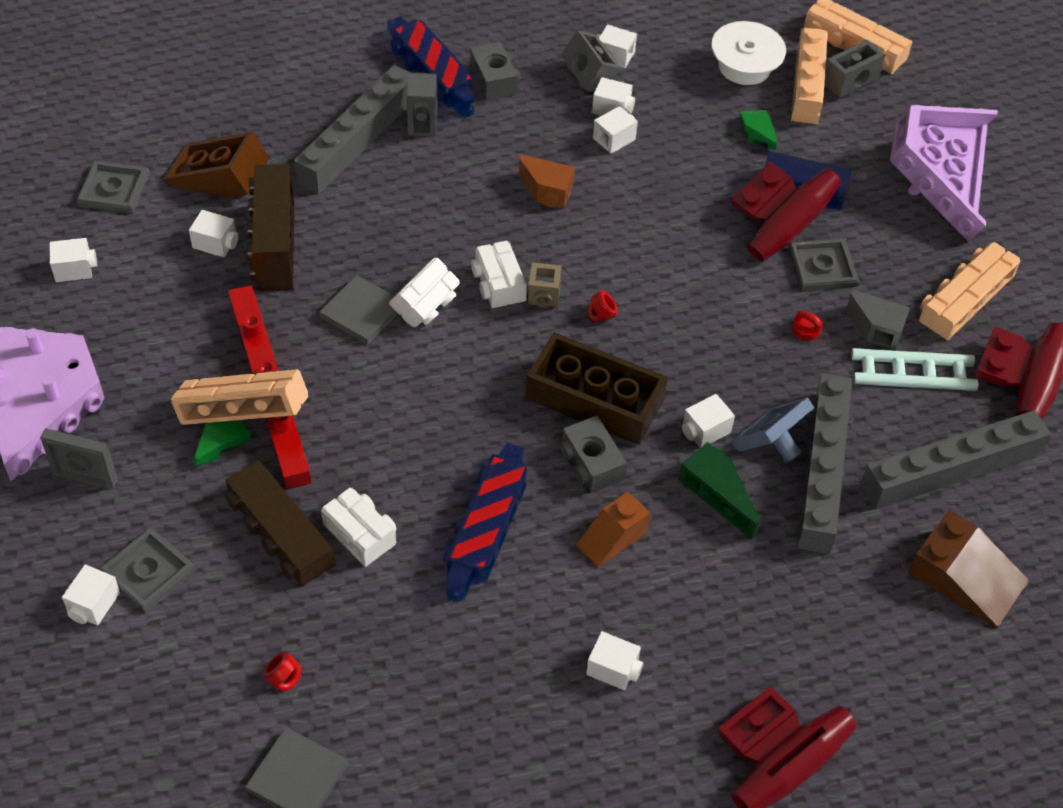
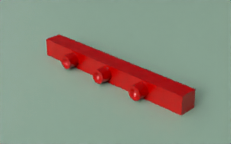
M252 285L228 290L231 308L251 374L256 375L257 373L279 371ZM293 415L265 418L286 490L312 484L309 466Z

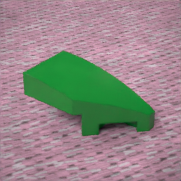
M740 111L739 121L744 131L748 132V142L751 144L767 143L768 149L776 150L777 140L767 111Z
M240 420L206 423L193 464L198 466L216 460L220 457L221 450L239 446L249 441L251 433Z

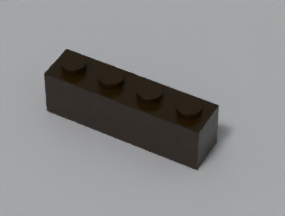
M260 460L225 479L228 490L225 498L233 511L240 510L243 513V521L252 534L256 532L260 534L263 538L261 542L265 551L271 557L277 555L281 560L280 567L289 580L295 578L301 586H304L336 566L334 549Z

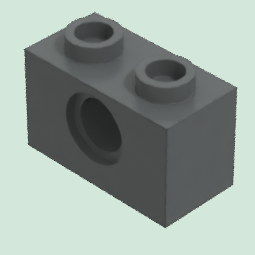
M577 30L561 54V57L567 64V69L576 76L580 87L587 92H595L601 77L614 80L621 70V67L596 34Z
M867 39L828 58L825 68L824 86L840 99L879 79L885 54Z
M501 41L470 47V67L486 101L516 95L517 85L521 82L520 74L517 68H513L509 51H505Z
M409 73L407 87L408 135L436 136L437 74Z
M598 416L563 428L562 442L559 444L560 451L566 461L571 460L573 463L574 473L580 485L585 484L590 493L625 480L627 462Z

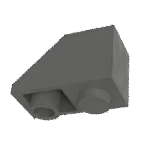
M852 289L846 312L867 342L896 351L910 307Z

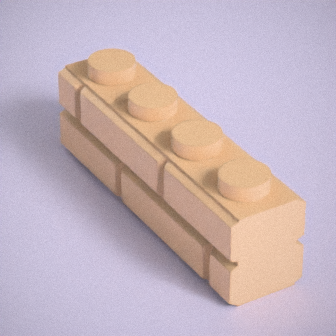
M818 0L816 5L814 4L806 14L804 28L825 30L828 32L827 41L834 47L847 50L868 39L885 54L881 70L893 74L908 58L912 45L911 40L881 25H877L875 22L837 3H833L831 0Z
M816 28L801 29L796 56L791 121L818 125L824 93L828 32Z
M995 242L990 243L984 250L979 247L972 255L968 265L962 263L955 271L951 281L946 278L938 287L935 296L929 294L923 300L919 308L922 310L919 322L946 340H949L1015 276L1020 264V258L1010 251L1006 252L1005 248Z
M295 369L257 373L256 375L244 374L203 378L201 380H185L180 386V390H177L172 396L171 403L182 425L296 415L301 405L308 398V391L300 371Z

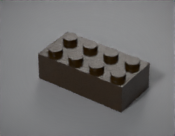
M290 164L255 165L254 177H249L250 195L254 196L252 199H248L249 217H253V219L247 221L248 238H252L251 243H247V260L253 261V263H250L251 281H256L258 291L294 290L295 202Z
M553 332L526 376L525 399L579 421L598 416L609 433L640 445L665 400L668 377Z

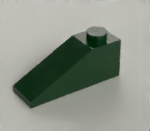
M709 442L705 443L681 464L679 481L752 540L757 534L760 518L733 462L722 450L716 449Z

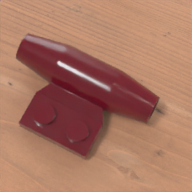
M770 161L732 198V205L751 220L763 221V224L747 245L748 252L760 262H764L789 245L824 210L842 184L840 177L833 170L825 168L796 188L792 177Z
M1058 322L1050 323L1034 348L1023 340L1024 337L994 326L975 377L1002 388L1019 387L1015 416L1035 410L1043 420L1057 396L1063 378V324Z
M771 686L768 687L718 728V735L742 760L746 759L756 763L731 793L735 805L738 808H768L790 795L827 764L857 728L854 717L847 709L838 705L800 726L796 710Z

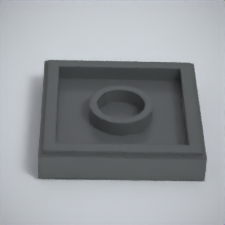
M94 161L76 200L77 206L134 214L150 175L149 168Z
M845 238L792 242L788 245L801 291L858 287L860 281Z
M358 275L319 311L321 319L366 345L398 313L389 305V301L394 295Z
M47 428L44 429L40 439L55 476L111 490L112 488L114 489L118 477L107 443Z
M150 527L99 570L114 576L119 591L146 614L197 570V567L156 530Z
M286 727L245 788L248 793L276 808H321L349 762L347 758Z

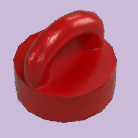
M600 290L591 297V303L588 307L590 321L594 323L602 320L609 321L618 314V308L614 299L606 291Z
M798 311L792 322L791 329L794 336L798 339L813 341L820 336L823 325L821 319L815 314L807 311Z
M282 651L267 663L262 676L271 686L280 692H286L298 683L301 677V666L290 653ZM291 675L290 679L283 683Z

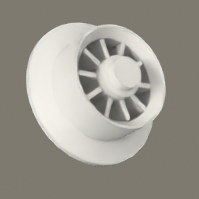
M739 21L724 25L714 34L711 44L712 52L719 61L718 65L721 73L730 81L742 85H754L766 80L770 72L782 64L786 55V46L780 35L771 28L756 22Z

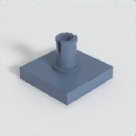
M806 397L773 407L733 439L731 443L739 452L773 443L782 456L783 461L788 462L797 457L802 451L798 448L787 430L814 409V406L809 398Z

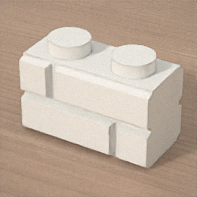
M503 241L494 243L493 246L489 244L477 247L475 249V260L471 261V267L474 277H480L481 279L479 285L482 298L488 299L492 308L526 301L527 284L510 243Z
M433 258L389 301V305L398 314H401L402 318L414 328L422 322L428 325L439 314L435 309L440 304L445 307L457 295L453 290L460 284V281L451 271L447 270V267L438 258Z
M349 488L340 494L337 499H333L323 506L321 510L323 525L365 567L396 545L395 531L397 528L395 523L388 515L384 514L381 516L375 510L374 503L366 494L360 496L353 488Z

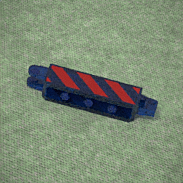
M399 16L387 21V30L392 37L390 44L394 54L400 55L404 59L405 65L410 71L437 74V102H442L447 109L453 107L461 117H471L474 114V107L472 105L474 94L472 92V75L422 20L414 19L407 22Z
M507 442L499 455L492 454L488 465L483 464L481 466L477 480L479 486L476 491L471 490L466 504L468 509L466 516L459 517L455 528L456 539L454 543L449 542L443 555V562L447 563L448 598L453 600V602L456 601L458 603V601L465 600L472 583L479 585L488 581L527 486V468L523 463L525 448L522 446H516Z

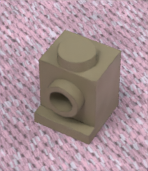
M532 262L528 283V304L537 305L541 308L549 306L558 307L562 266ZM537 276L554 277L553 282L537 281Z

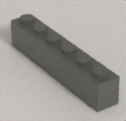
M393 65L293 161L296 183L320 194L407 108V87L410 72Z
M821 373L814 401L797 544L798 549L830 554L837 535L853 378Z
M1033 410L869 463L866 466L860 485L876 510L1040 456L1052 434L1037 412Z

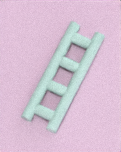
M852 348L851 350L852 360L862 361L863 373L854 372V384L964 391L978 390V379H967L965 368L974 367V355ZM874 361L892 362L893 374L875 373ZM904 363L922 364L924 376L906 375ZM935 365L953 366L954 378L936 377Z

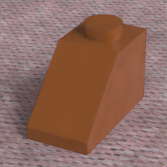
M521 154L519 157V177L535 200L547 207L564 209L574 186L575 167Z
M627 491L602 509L577 542L576 547L599 568L647 533L650 512Z

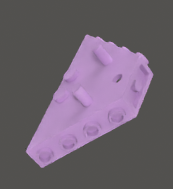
M911 105L896 122L890 161L912 183L908 188V192L911 195H918L921 192L950 224L970 242L986 226V221L978 213L987 125L997 115L998 110Z
M0 327V454L9 479L12 481L18 475L28 472L32 462L40 455L46 454L40 439L45 428L63 433H71L77 428L79 421L89 412L98 410L105 399L83 335L46 332L35 328L25 330L13 327ZM71 363L79 364L74 369L67 368Z

